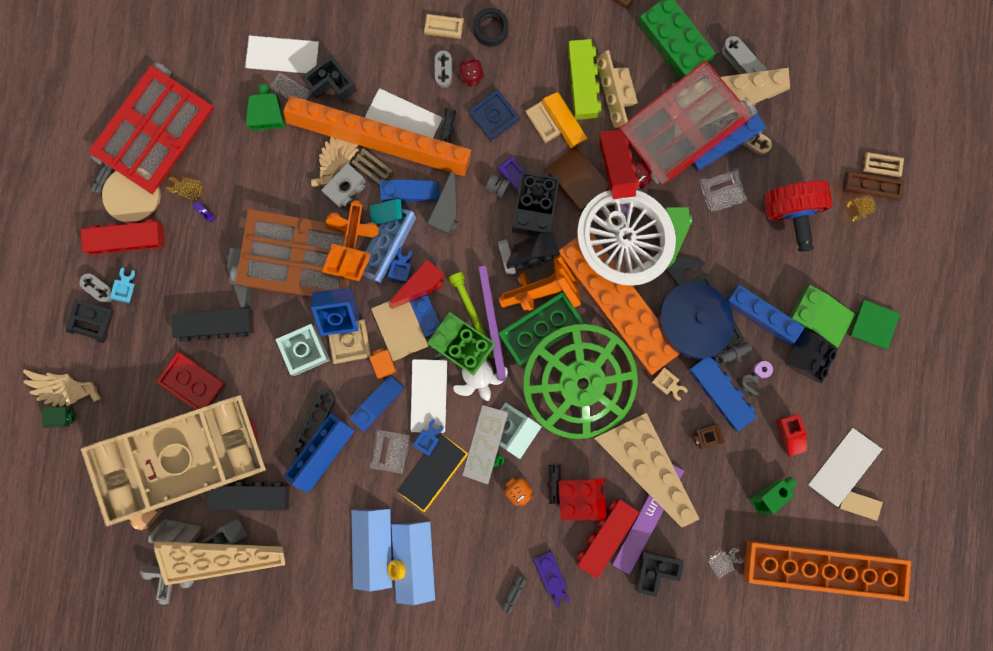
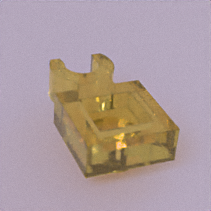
M169 177V180L175 182L174 187H166L168 191L173 193L179 191L178 196L198 201L203 184L201 181L182 177L180 182L175 177Z

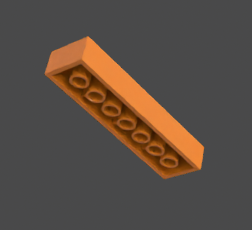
M590 233V241L597 240L596 237L592 233ZM578 237L559 250L560 254H557V256H562L579 285L619 338L626 344L648 376L653 375L679 355L667 344L660 331L657 317L632 285H621L611 282L600 276L590 267L581 252ZM592 245L595 253L604 249L602 245ZM607 252L598 256L604 264L610 257ZM611 260L607 266L616 270V263Z
M747 540L743 580L752 584L908 601L911 561L899 557Z

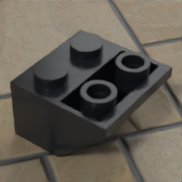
M554 232L539 233L514 245L506 264L507 269L515 268L516 270L527 268V266L535 268L540 266V262L552 261L553 256L560 254Z
M803 330L794 344L786 365L792 370L822 384L824 378L828 375L832 361L836 358L838 349L823 336Z

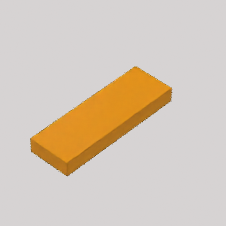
M558 92L543 98L542 104L570 148L588 139Z

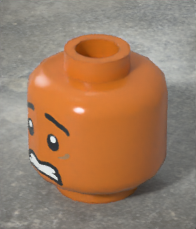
M513 477L505 484L507 488L504 494L514 506L520 505L522 507L533 497L531 495L533 489L522 477L518 479Z

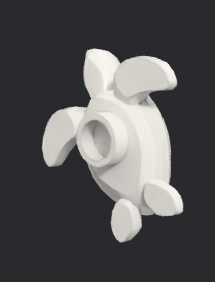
M486 358L474 376L462 368V376L467 384L462 386L455 385L453 389L462 396H469L475 389H479L478 392L481 398L489 401L491 397V390L488 387L489 383L498 385L502 382H499L497 373L493 374V367ZM504 367L505 375L507 376L508 371L507 368Z

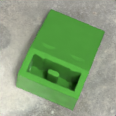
M450 312L427 343L473 376L496 345V343Z

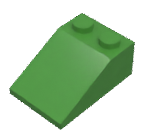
M811 285L802 289L789 314L790 318L805 327L803 330L823 336L836 348L839 347L855 316L852 311L834 298Z

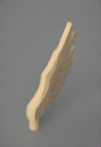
M330 137V145L328 142H325L326 149L323 147V155H319L321 165L320 178L311 179L312 187L326 186L346 163L350 165L352 158L359 151L357 148L359 145Z
M27 369L23 370L32 379L24 380V383L30 387L37 388L30 391V394L38 395L37 401L46 400L44 404L53 403L52 406L54 407L57 405L60 407L64 405L70 406L79 399L89 395L94 403L101 400L93 382H78L69 374L57 375L47 372L46 375H42Z

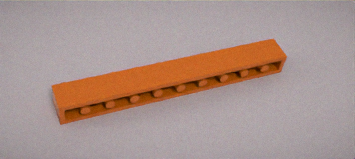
M291 95L284 108L287 124L443 171L453 172L465 177L470 163L471 149Z

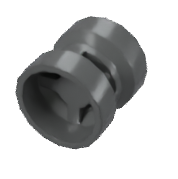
M493 173L487 182L485 190L494 192L496 196L503 198L510 185V181L502 180Z

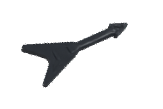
M639 247L653 257L658 254L657 251ZM677 256L674 263L669 268H666V271L679 286L686 283L684 277L686 269L704 266L705 262Z

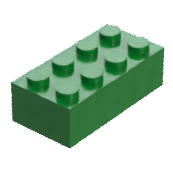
M662 0L639 17L637 25L679 80L705 60L708 63L713 60L716 54L675 0Z
M563 291L498 333V335L520 367L527 362L534 347L550 332L563 326L584 324V322ZM572 332L565 333L555 338L550 343H548L544 347V349L547 350L548 348L558 343L568 335L572 334Z

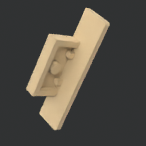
M605 51L596 58V64L611 121L615 129L628 122L624 107L634 106L638 102L629 69L614 68L610 52Z

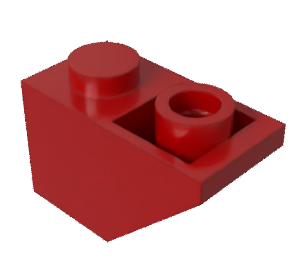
M791 414L776 419L775 421L788 457L807 451V434L800 414Z

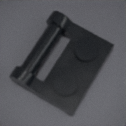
M75 299L66 326V332L97 339L98 342L104 343L107 339V332L114 310ZM80 320L100 326L99 331L77 326V321Z

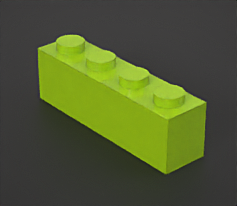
M591 39L569 41L568 56L574 118L576 120L597 118L598 112H601V101L597 100L599 82H595V75H598L597 64H594L593 57H596L595 45L592 46Z

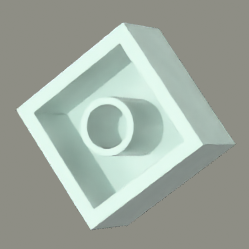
M309 324L276 339L290 375L296 376L330 361L318 330L313 324Z

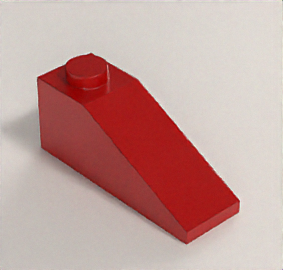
M426 260L389 301V307L393 309L431 294L435 289L438 291L444 284L445 274L430 261Z

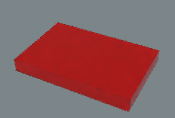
M177 351L155 382L194 410L211 405L226 384L180 351Z

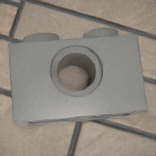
M346 163L321 191L342 209L343 206L347 207L351 203L352 197L356 193H360L365 188L366 180L352 166ZM343 184H350V188L347 191H341Z

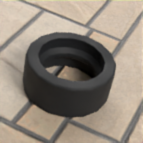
M486 8L475 16L473 29L477 41L487 47H495L506 39L508 35V20L501 10ZM487 18L498 19L502 25L501 33L495 37L484 36L480 31L481 22Z

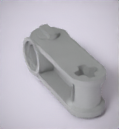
M731 36L726 40L722 54L738 74L768 71L740 38Z

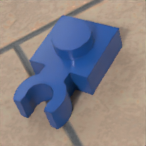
M399 248L397 252L399 260L393 259L388 279L406 283L411 269V264L407 262L411 260L412 251H409L408 255L404 257L401 255L402 248Z
M435 420L430 422L429 431L427 432L423 429L413 444V447L430 456L440 440L435 437L436 434L441 433L444 429V426L441 425L439 430H435L433 428Z

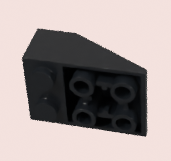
M522 172L512 232L533 236L539 233L551 232L560 178Z

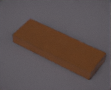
M848 171L843 191L900 201L902 200L905 181Z

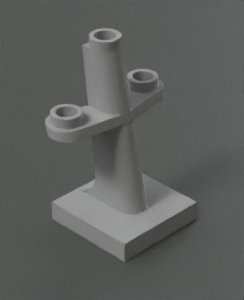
M164 518L151 532L148 542L194 543L201 534L202 526ZM142 566L140 568V575L143 579L148 580L153 577H160L156 600H158L159 604H168L173 584H164L159 566ZM194 581L179 583V586L189 588Z

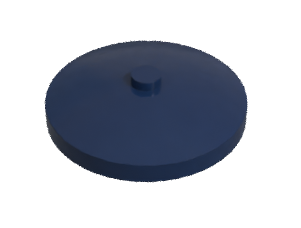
M699 282L681 284L665 296L659 308L658 322L662 336L667 344L682 356L692 359L709 358L722 351L732 338L734 331L732 309L725 297L707 284Z

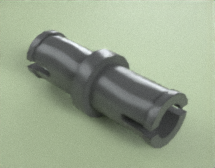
M748 342L738 346H730L726 351L716 354L715 360L719 365H724L730 361H737L741 356L751 353L752 347Z

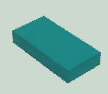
M394 199L370 206L371 222L379 225L402 219L401 200Z

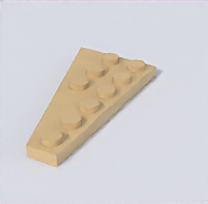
M789 68L721 77L745 108L754 106L766 98L769 99L790 89ZM708 79L698 80L674 100L682 110H685L714 86ZM717 91L688 113L687 116L696 124L726 100ZM728 105L698 129L736 114V112ZM675 123V138H677L683 132Z
M647 413L594 438L681 527L699 520Z
M154 542V551L165 585L285 565L283 547Z

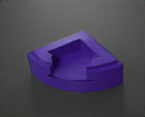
M198 201L193 204V208L198 213L200 212L208 222H212L215 219L203 204Z

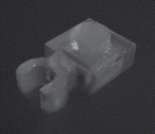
M739 548L732 549L728 556L723 551L707 560L717 579L734 571L735 569L732 564H741L745 561L744 557L735 558V554L740 551Z

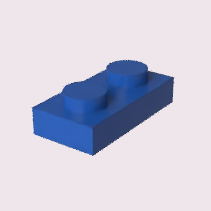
M428 295L410 302L427 338L436 332L440 322Z

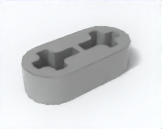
M439 51L435 55L436 84L441 88H447L452 83V58L447 51ZM443 56L447 60L445 61V67H442L441 61H438L441 60ZM442 72H445L446 78H449L445 79V82L439 79L442 78Z
M507 239L497 241L506 276L516 274L515 268L507 269L506 266L511 255Z
M84 274L80 278L82 289L95 299L104 303L112 301L110 299L112 287L93 274ZM88 279H90V280H92L91 282H92L93 284H95L96 286H95V287L89 286V285H88V282H86V281H87ZM99 290L107 291L108 296L102 297L103 294Z

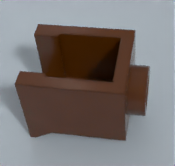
M713 424L694 430L693 440L696 446L699 445V449L726 443L720 424ZM712 431L715 440L706 443L704 433Z

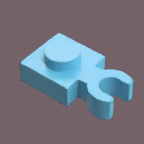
M121 268L119 272L121 281H114L110 299L130 304L135 284L129 283V281L133 280L135 271L132 270L131 275L127 277L123 274L124 268Z

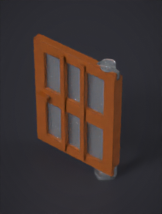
M248 209L239 265H232L229 284L312 298L313 292L347 288L350 279L322 272L331 244L342 246L345 232L328 226L326 222Z

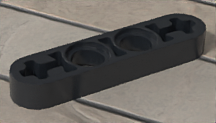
M322 390L317 395L292 448V455L295 459L299 455L297 448H302L304 444L300 442L301 439L305 442L310 441V439L305 437L306 429L312 428L316 433L328 417L335 403L333 392ZM328 393L331 401L325 403L324 407H327L325 411L323 408H318L317 405L323 404L324 400L321 397L322 395L326 396ZM315 411H321L323 414V419L319 422L313 419Z

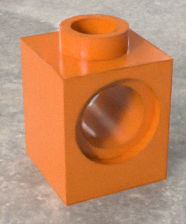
M381 348L372 352L373 356L369 358L378 379L397 373L388 350L384 351Z

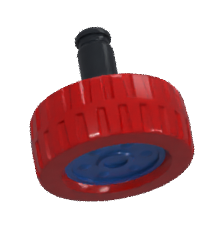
M823 180L800 182L778 187L764 194L767 218L769 220H793L796 242L799 246L798 251L813 250L809 217L832 208L829 183Z

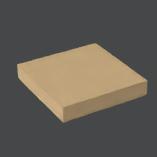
M364 319L359 320V331L328 335L333 364L365 359L372 356Z

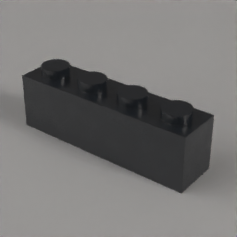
M250 309L171 314L172 337L179 339V342H189L191 338L197 337L198 340H210V336H217V339H227L229 335L248 337L249 333H254L253 310Z
M235 481L233 485L225 484L207 491V510L289 509V485H284V482H272V485H264V482H253L252 485H245L244 481Z

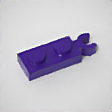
M552 551L535 557L534 561L548 595L555 594V605L557 607L560 606L558 602L560 597L565 598L566 602L569 603L568 595L562 592L567 587Z

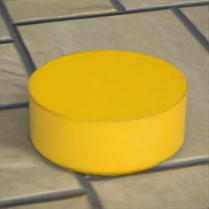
M394 560L388 564L387 571L392 580L396 581L404 578L405 566L401 560Z

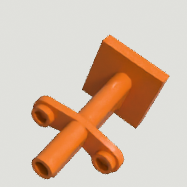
M351 201L347 220L338 213H330L327 216L326 224L345 232L342 246L331 244L322 272L360 281L369 261L370 253L355 249L357 235L376 237L379 234L377 224L373 222L359 224L362 211L360 201Z
M558 255L554 257L555 273L552 276L531 283L525 272L520 273L518 281L522 287L502 293V296L499 297V302L503 308L521 303L524 310L528 309L530 311L534 310V299L564 291L575 308L581 305L578 283L562 256Z

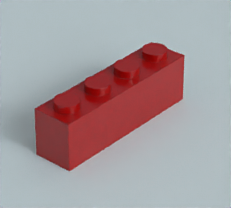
M622 129L600 132V150L612 199L635 197L636 188H639V178L634 175L636 174L635 164L631 163L632 153L631 150L627 149L628 138L624 137Z
M155 219L144 220V223L128 221L125 222L126 225L109 223L107 227L90 225L88 229H81L82 252L93 255L165 247L163 225Z
M619 498L616 501L612 500L607 508L609 512L606 518L599 520L597 524L598 530L595 534L591 533L586 541L588 546L585 550L581 549L576 557L577 566L596 579L599 578L640 513Z

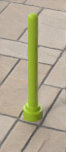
M459 272L448 277L451 285H454V288L457 287L475 329L487 337L464 287L465 277L463 273ZM493 349L488 355L489 358H494Z

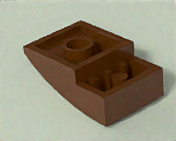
M573 147L545 168L549 176L560 178L558 188L567 199L569 198L579 212L585 209L588 203L597 195L610 190L609 183L576 147Z

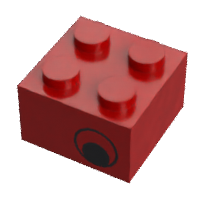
M604 478L565 479L558 481L561 520H600L606 518Z

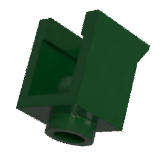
M73 407L42 408V428L70 427V424L75 422L76 414L73 411Z

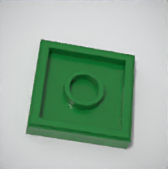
M863 300L849 336L887 350L900 313Z

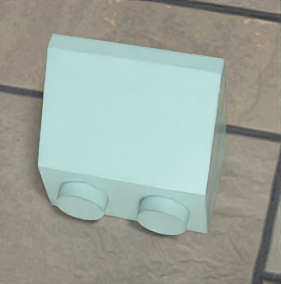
M505 402L500 410L508 412L499 445L521 459L542 426Z

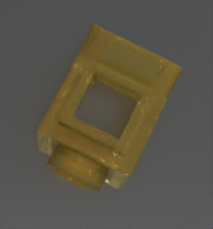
M870 194L855 198L847 203V207L856 206L858 215L852 217L853 221L871 216L877 209Z

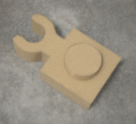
M663 368L651 382L666 395L671 391L673 398L678 401L681 400L677 395L678 390H682L684 393L688 392L685 387L676 385L679 379L666 368Z

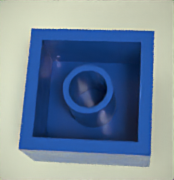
M351 287L313 292L311 309L321 336L359 331L360 315Z

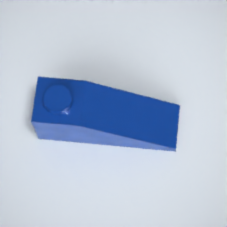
M380 181L382 202L394 199L401 200V203L438 201L440 197L438 181Z
M389 376L349 419L363 432L367 431L405 388L392 376Z

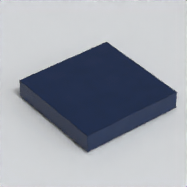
M498 89L468 110V114L490 142L520 120L519 115Z

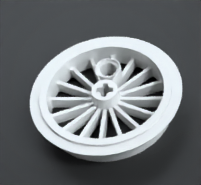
M610 190L597 195L583 210L578 224V242L585 260L596 273L611 282L621 285H640L650 282L666 270L673 258L676 236L671 218L659 202L641 191L636 190L635 197L612 199ZM620 204L629 206L626 218L621 212ZM615 205L616 211L610 213L606 206ZM635 207L642 212L631 228H629L632 209ZM599 210H602L605 214V221L596 216ZM644 214L652 220V222L640 229L633 230ZM611 218L617 219L618 225H614L611 222ZM594 220L608 232L591 228V221ZM652 225H655L658 231L656 234L636 236V234ZM590 233L610 239L590 241ZM659 238L660 247L637 240ZM614 243L598 253H595L592 245ZM617 246L605 264L598 258V256ZM639 247L657 251L658 254L652 257ZM619 250L616 270H613L607 265ZM636 252L645 258L647 262L643 264ZM623 253L625 256L628 271L627 273L620 272ZM630 255L638 266L635 269H632Z

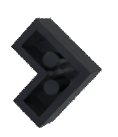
M332 54L301 77L316 99L330 88L334 90L342 102L357 91L353 81Z
M642 550L634 589L637 593L657 597L661 577L681 581L684 561L680 558Z

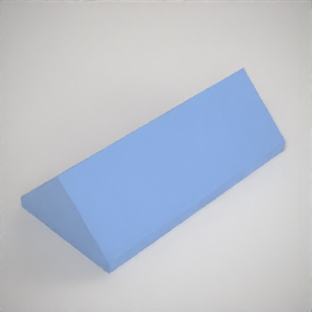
M401 208L402 219L379 225V234L372 238L365 251L370 253V257L362 274L363 276L382 285L391 268L393 259L395 260L398 249L403 245L416 220L415 214L412 211Z
M391 509L351 510L353 589L376 591L392 588V579L387 571L388 564L392 561Z
M430 521L391 524L394 560H401L405 566L404 578L395 581L396 603L417 605L435 601Z

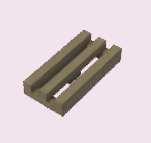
M364 148L356 156V159L351 162L378 185H380V181H386L393 173L390 168ZM363 156H367L387 172L386 175L363 158ZM362 161L374 172L382 177V180H379L372 173H370L363 166H361L358 162Z

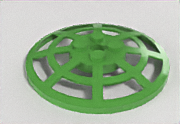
M585 323L563 326L543 337L530 353L523 373L525 401L536 420L554 434L573 439L595 437L616 426L631 408L638 385L636 364L626 344L607 329ZM580 331L598 332L609 337L610 340L605 348L593 343L582 342ZM572 332L574 344L563 347L554 355L544 349L555 338ZM616 344L626 354L632 371L621 373L618 362L611 354ZM583 349L595 350L601 354L595 362L584 359ZM575 350V361L565 365L558 360L566 353ZM540 355L548 361L543 372L542 385H530L531 370L536 358ZM606 359L613 365L616 375L605 376L601 366ZM554 366L561 371L558 383L548 384L549 374ZM581 378H586L587 385L584 388L577 386L578 380ZM633 379L631 396L623 410L616 405L621 394L622 381ZM616 383L614 396L610 400L603 395L606 384ZM560 391L564 397V402L558 408L552 402L549 392ZM531 393H543L547 405L554 412L546 421L536 410ZM599 401L606 406L599 413L590 416V405ZM571 405L581 407L582 417H572L565 414V412ZM610 410L618 415L608 426L591 432L590 422L602 418ZM559 418L573 423H582L583 434L567 433L553 427V425Z

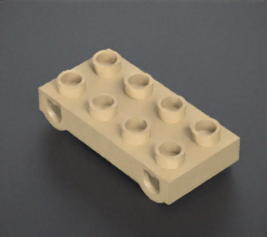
M241 395L81 449L106 526L266 470ZM149 459L151 460V463L157 475V478L152 479L150 481L148 477L154 474L150 464L146 465V460Z

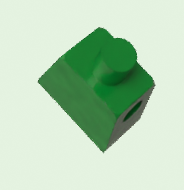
M259 85L258 95L249 96L246 126L251 131L286 128L280 100L276 94H270L269 85Z
M790 476L785 480H773L749 497L748 500L759 515L775 514L795 496L792 489L797 486V483Z

